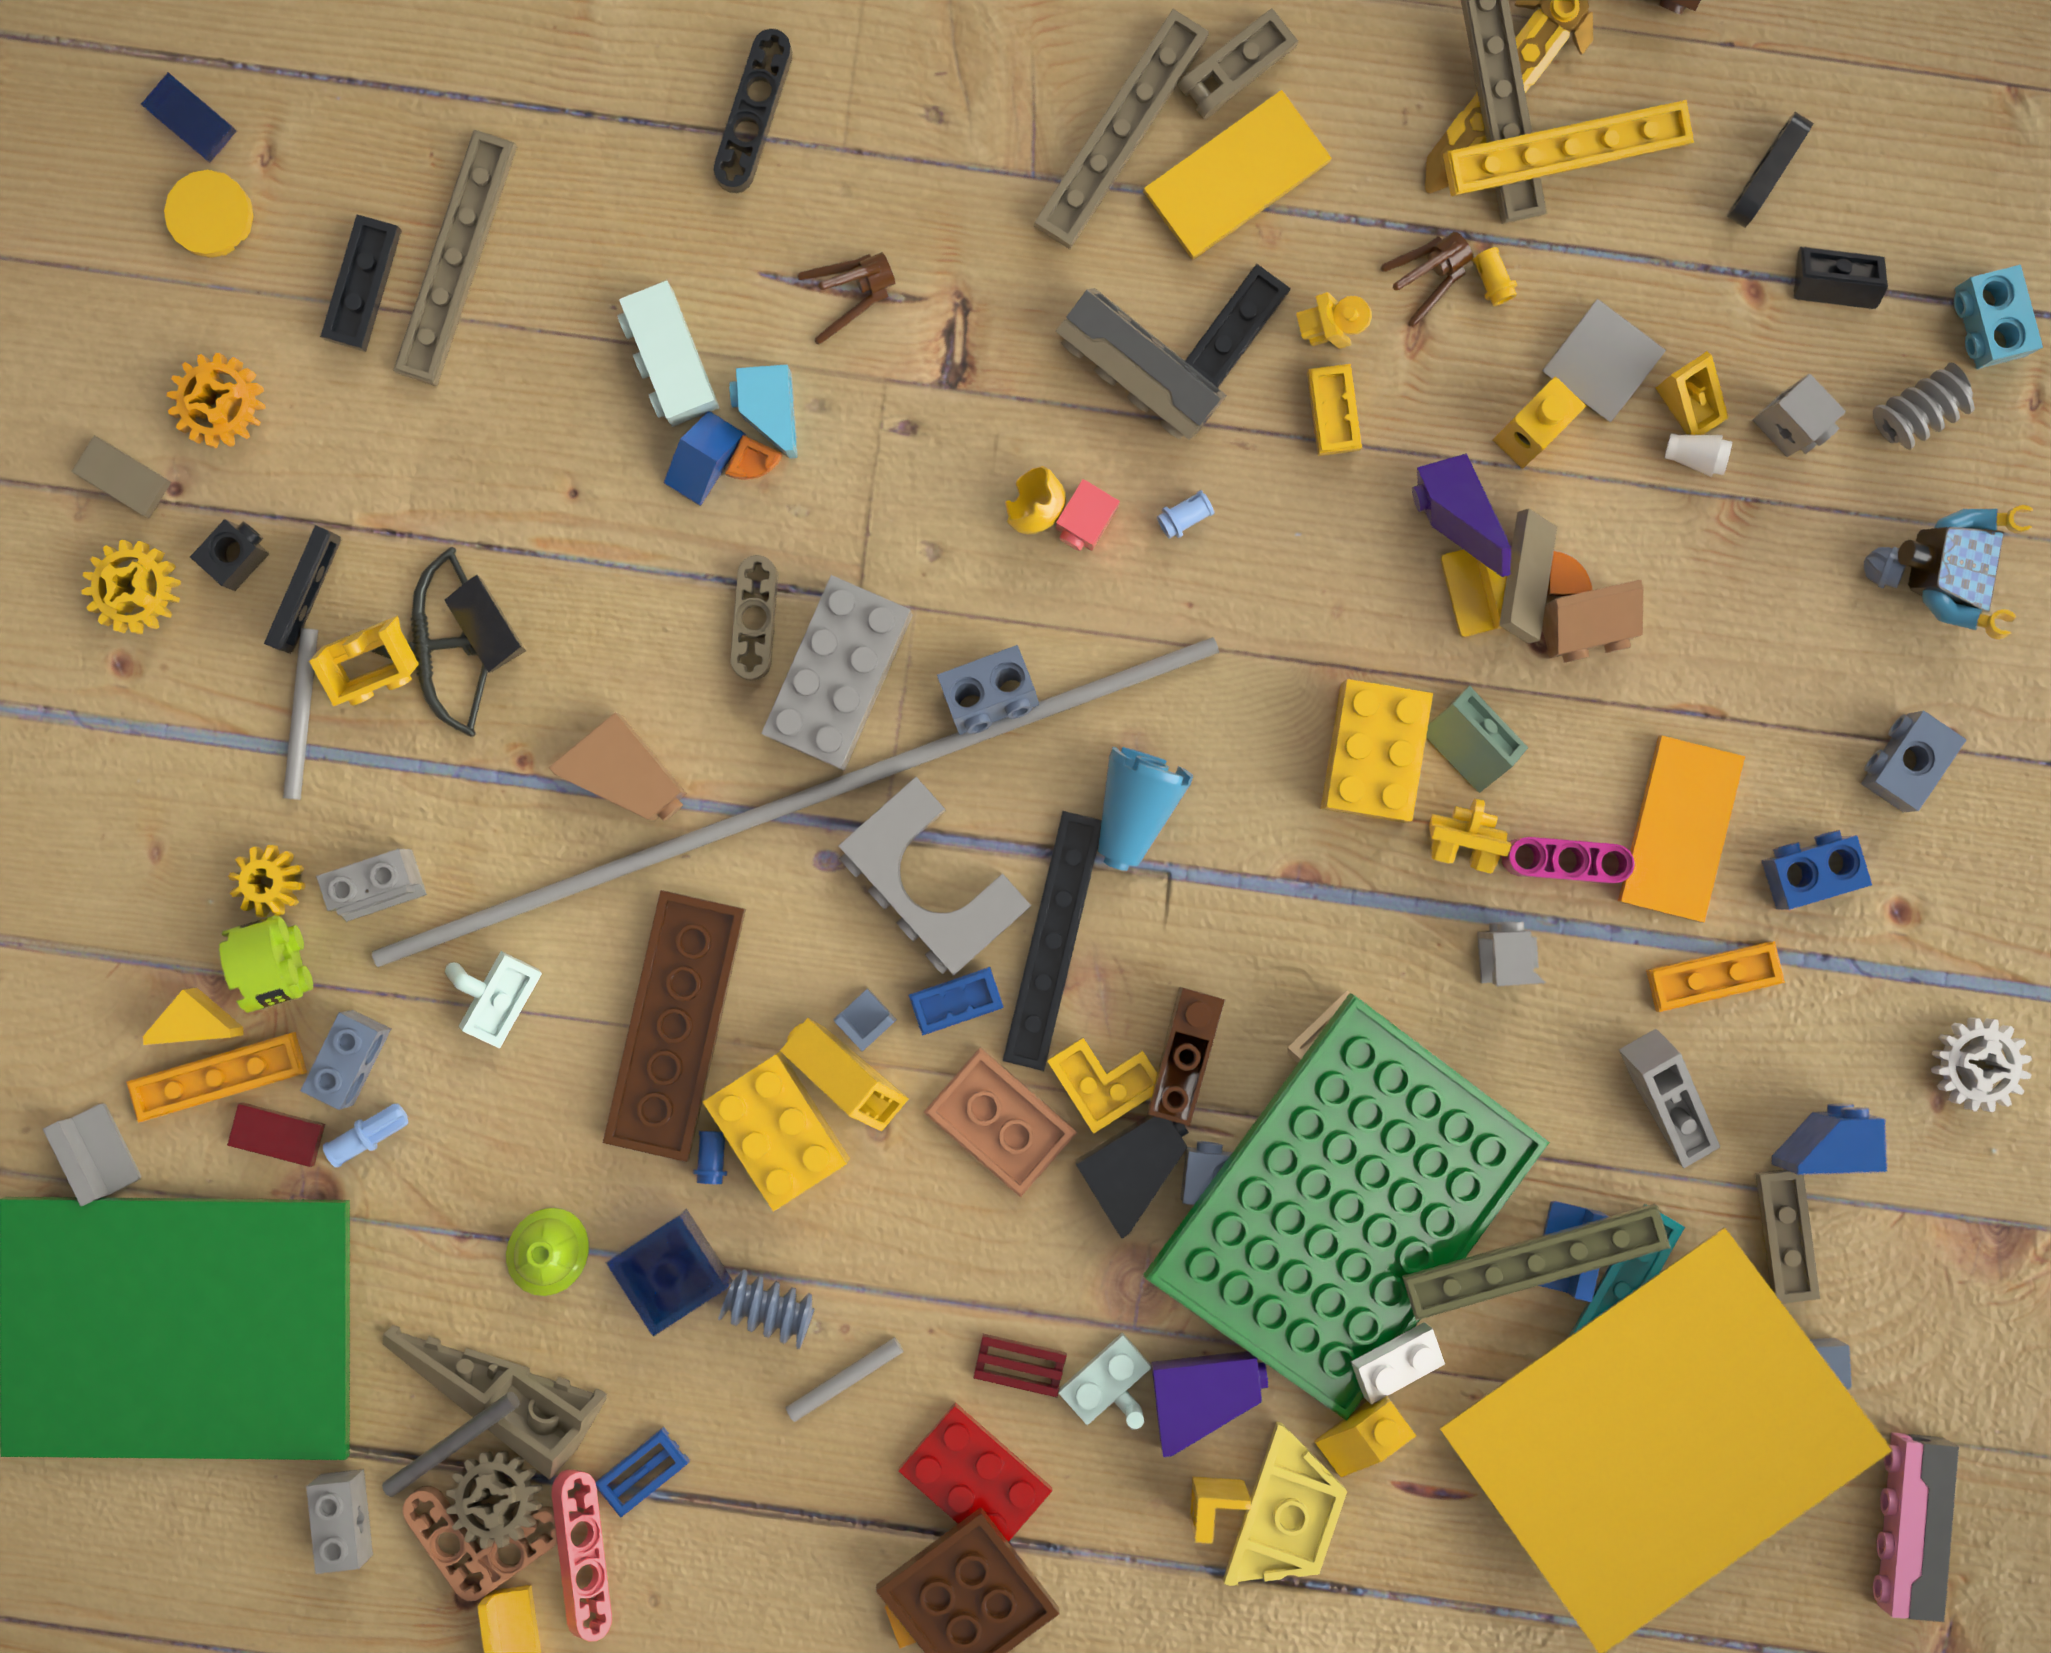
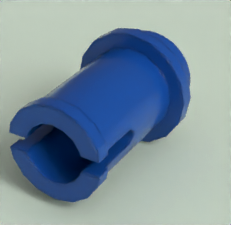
M699 1131L698 1167L693 1170V1174L697 1175L696 1183L722 1184L723 1176H727L728 1172L723 1171L725 1136L719 1131Z

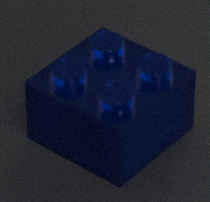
M687 1208L618 1252L606 1262L653 1337L725 1291L733 1281Z

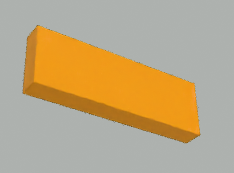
M1767 941L1646 970L1656 1012H1663L1785 983L1775 941Z

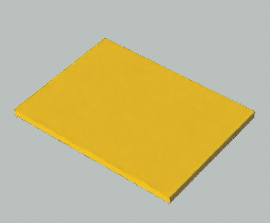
M1726 1228L1720 1229L1440 1427L1444 1436L1598 1653H1605L1893 1451Z

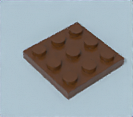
M981 1507L876 1584L878 1595L924 1653H1008L1060 1614L1059 1606Z

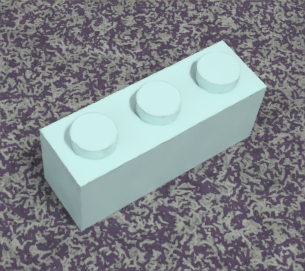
M666 280L619 299L624 313L617 315L626 338L634 337L640 352L633 354L642 378L650 376L655 392L650 393L649 398L657 417L665 416L671 426L674 427L704 415L708 411L712 412L719 409L720 407L682 311L668 281Z

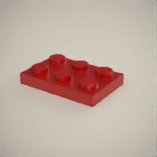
M956 1402L898 1469V1472L958 1524L981 1507L1008 1542L1052 1492V1487Z

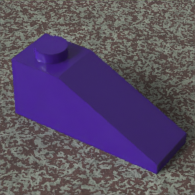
M1467 453L1417 467V486L1412 487V495L1417 510L1419 512L1425 511L1433 528L1501 577L1511 575V546Z

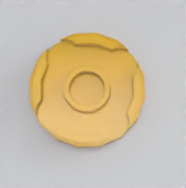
M212 170L191 172L177 181L167 195L164 208L166 226L175 241L194 255L208 258L224 256L234 251V247L241 240L245 241L249 235L254 218L251 200L240 184L226 174Z

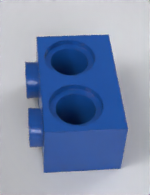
M1840 830L1815 836L1816 844L1801 849L1799 842L1773 849L1775 857L1761 861L1776 910H1791L1871 886L1872 882L1858 836H1842ZM1834 851L1838 852L1843 860L1842 869L1837 874L1831 871L1828 863L1829 857ZM1793 863L1797 864L1802 871V879L1796 886H1793L1787 878L1788 868Z

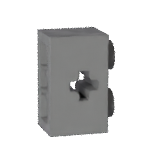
M1808 374L1777 396L1753 419V422L1788 457L1800 449L1806 454L1816 445L1820 446L1839 430L1835 422L1846 411L1811 374Z
M364 1469L321 1474L306 1486L315 1574L360 1569L373 1555Z

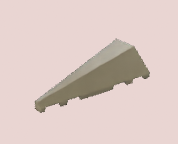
M392 1325L383 1334V1345L472 1417L478 1415L508 1392H513L519 1399V1407L489 1427L488 1430L549 1480L576 1452L607 1398V1393L602 1390L595 1389L592 1393L570 1386V1380L558 1377L554 1381L530 1373L529 1367L466 1348L465 1352L443 1346L439 1339L430 1336L427 1340L407 1335L401 1333L400 1327Z

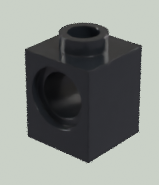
M224 519L190 558L221 586L236 591L270 553L259 544L263 537L246 522L243 521L240 525ZM238 542L240 554L236 560L228 563L226 550L232 543Z

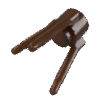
M1454 231L1444 239L1438 236L1428 244L1381 265V271L1387 272L1428 254V261L1393 284L1395 291L1409 285L1432 269L1439 276L1447 274V277L1409 320L1410 327H1415L1452 284L1466 274L1463 266L1473 260V253L1467 241L1458 232Z
M883 252L874 256L868 254L856 260L798 273L797 278L799 280H807L847 272L821 281L818 284L819 289L825 290L856 280L862 293L867 291L871 293L815 338L816 344H822L875 302L889 297L886 288L896 284L889 262Z

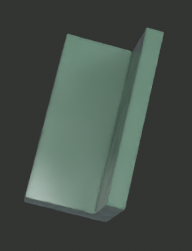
M1471 686L1462 691L1441 714L1428 724L1426 738L1478 793L1482 792L1512 768L1529 748Z

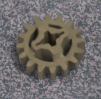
M491 1451L481 1453L479 1462L475 1458L464 1462L467 1473L461 1471L453 1474L452 1477L459 1486L458 1488L447 1490L446 1495L455 1499V1505L447 1508L446 1512L447 1514L458 1515L459 1520L455 1522L452 1528L454 1531L466 1528L468 1531L464 1541L467 1543L473 1542L480 1537V1548L486 1549L491 1547L494 1540L497 1547L502 1548L509 1545L510 1538L517 1541L525 1537L521 1526L529 1528L537 1523L530 1513L531 1511L541 1509L543 1504L534 1500L533 1494L540 1492L543 1488L542 1485H531L530 1479L535 1475L536 1470L523 1471L521 1467L524 1459L521 1456L509 1462L508 1451L497 1452L495 1459ZM504 1473L509 1475L517 1486L506 1480ZM476 1481L477 1487L470 1496L471 1488ZM491 1495H508L507 1499L500 1500V1503L497 1504L481 1503L482 1500L488 1499ZM520 1501L518 1512L513 1519L512 1512ZM473 1514H475L476 1516H478L479 1518H481V1519L484 1521V1525H482V1524L474 1517Z

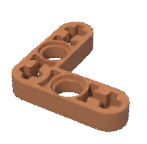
M422 1486L416 1489L405 1500L403 1505L405 1521L455 1593L467 1601H476L483 1598L557 1544L553 1507L550 1506L542 1507L530 1513L537 1523L529 1528L521 1526L524 1530V1538L517 1541L510 1538V1542L519 1548L521 1558L518 1563L508 1565L500 1560L495 1540L491 1547L483 1549L480 1548L476 1540L469 1543L464 1541L468 1531L466 1528L454 1531L452 1527L459 1520L457 1514H447L446 1509L451 1504L438 1488ZM418 1498L423 1503L428 1500L433 1503L434 1507L430 1510V1515L436 1523L442 1517L447 1521L441 1524L432 1534L428 1531V1528L434 1524V1521L429 1514L423 1513L419 1515L415 1510L420 1504ZM537 1519H540L542 1523L549 1521L553 1523L554 1528L550 1532L551 1538L544 1533L529 1544L526 1537L532 1534L538 1527L539 1522ZM451 1532L457 1535L461 1546L459 1552L455 1554L444 1553L438 1545L440 1534ZM468 1552L471 1557L465 1562L466 1567L462 1563L455 1569L452 1564L457 1563ZM468 1570L472 1574L478 1571L482 1573L483 1578L479 1582L481 1588L476 1583L470 1586L466 1584L465 1579L469 1575Z

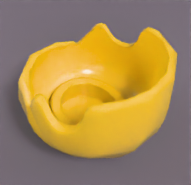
M1040 466L1029 470L1016 481L1018 498L1014 502L1010 500L1005 502L1009 516L1007 519L1008 524L1017 532L1028 535L1037 534L1052 526L1064 511L1067 500L1066 492L1059 480L1050 469Z

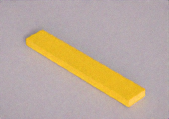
M1687 100L1451 150L1443 153L1450 194L1453 197L1686 146L1694 143Z

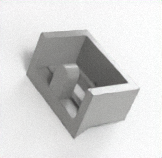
M396 849L316 876L327 911H337V914L342 915L346 922L427 895L412 849Z
M1524 922L1489 923V931L1477 932L1481 983H1493L1495 986L1546 983L1533 970V968H1539L1537 937H1531V931L1524 930Z

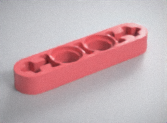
M568 1469L561 1472L555 1478L551 1493L566 1619L569 1631L574 1636L592 1642L603 1638L612 1624L597 1487L590 1474L575 1469ZM574 1483L580 1484V1490L574 1493V1498L568 1497L567 1492L574 1488ZM577 1507L583 1508L584 1512H576ZM584 1521L588 1529L586 1539L581 1544L575 1546L571 1541L572 1528L578 1522ZM589 1564L593 1571L592 1580L588 1586L580 1589L576 1584L577 1572L582 1566ZM586 1598L587 1603L581 1602L579 1599ZM590 1612L596 1613V1619L590 1621V1628L583 1626V1621L589 1618Z

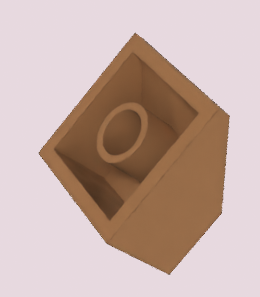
M1642 579L1557 598L1545 605L1542 630L1549 659L1562 656L1564 663L1590 657L1588 649L1604 646L1605 653H1611L1631 648L1630 640L1643 635Z

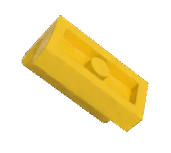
M1464 549L1442 555L1440 560L1459 635L1461 637H1468L1502 628L1499 624L1507 576L1501 577Z
M1192 1476L1190 1523L1195 1542L1213 1543L1215 1508L1251 1509V1498L1244 1480Z
M532 1585L498 1589L488 1593L478 1604L484 1653H541Z

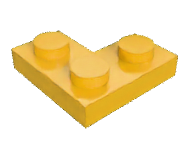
M1084 1037L1047 1059V1062L1093 1134L1152 1097L1157 1072L1143 1050L1107 1073Z

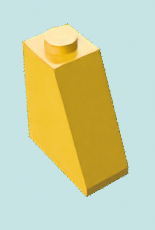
M810 1018L797 1025L789 1033L787 1043L780 1050L848 1116L881 1132L909 1100L906 1095L827 1028Z

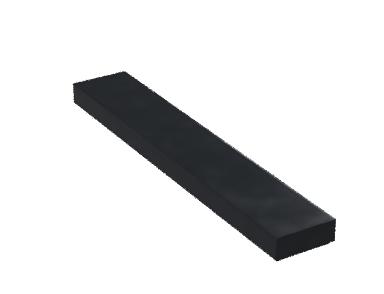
M1062 811L1002 1060L1004 1062L1041 1071L1045 1070L1097 854L1102 820Z

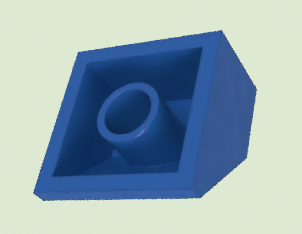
M1827 1104V1112H1812L1771 1156L1772 1165L1798 1175L1887 1172L1885 1118L1870 1115L1869 1108L1854 1107V1104Z

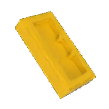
M1351 364L1308 369L1307 378L1318 456L1360 451L1362 443Z

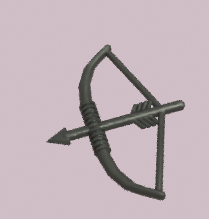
M450 547L437 557L422 572L413 593L412 617L410 618L413 622L411 626L413 627L412 632L414 634H412V637L414 639L413 642H408L412 652L416 654L415 658L419 663L416 667L418 671L416 676H418L427 704L438 719L454 729L474 737L476 735L474 726L488 673L485 666L482 664L467 726L450 717L438 700L432 681L434 673L431 670L433 669V666H431L432 660H430L432 658V655H430L431 650L462 647L467 655H477L464 632H462L460 637L434 640L428 638L430 635L427 633L429 631V627H427L428 622H426L428 617L425 614L426 591L435 571L445 561L450 559L462 585L468 581L455 555L456 549ZM384 645L371 651L391 659Z

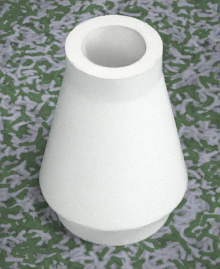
M1671 433L1665 459L1674 460L1712 477L1713 473L1724 475L1731 452L1732 441L1723 440V435H1678Z

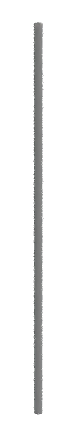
M1211 637L1040 701L1039 705L1033 707L1027 715L1016 719L1006 717L995 721L988 729L980 733L969 734L966 732L959 735L957 732L372 951L373 960L377 967H381L1219 653L1215 638Z

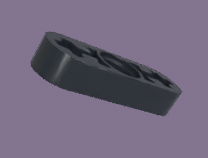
M1796 111L1790 116L1727 214L1728 218L1744 228L1749 225L1811 130L1813 122Z

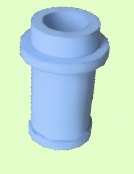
M1200 490L1171 509L1167 506L1162 508V514L1157 516V521L1169 539L1173 536L1180 538L1183 536L1182 531L1204 518L1214 515V509L1205 493L1203 494V491Z

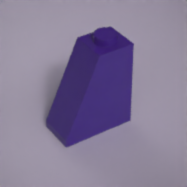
M1248 1351L1151 1362L1163 1457H1171L1260 1404L1262 1402L1261 1389L1268 1388L1266 1364L1258 1362L1257 1357Z

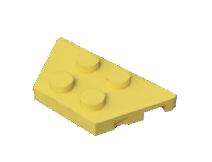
M1276 1421L1251 1495V1509L1245 1512L1223 1577V1582L1226 1585L1234 1586L1238 1585L1240 1581L1263 1578L1264 1581L1280 1580L1287 1575L1302 1577L1320 1574L1347 1490L1283 1423Z

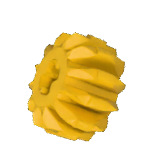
M267 845L264 851L260 847L254 846L249 849V858L239 856L235 859L237 866L242 871L229 873L228 877L230 880L239 881V887L233 888L230 891V895L232 897L244 896L240 905L243 911H250L255 908L256 916L260 918L267 917L270 911L275 916H281L285 914V904L296 906L299 903V900L292 891L304 890L306 886L303 882H295L294 876L301 874L304 868L302 865L290 866L294 857L292 852L284 851L279 855V849L276 845ZM263 875L273 879L272 887L261 884Z

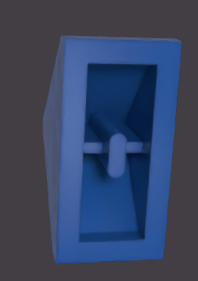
M708 411L680 438L664 484L701 506L735 453L742 436H746V434Z

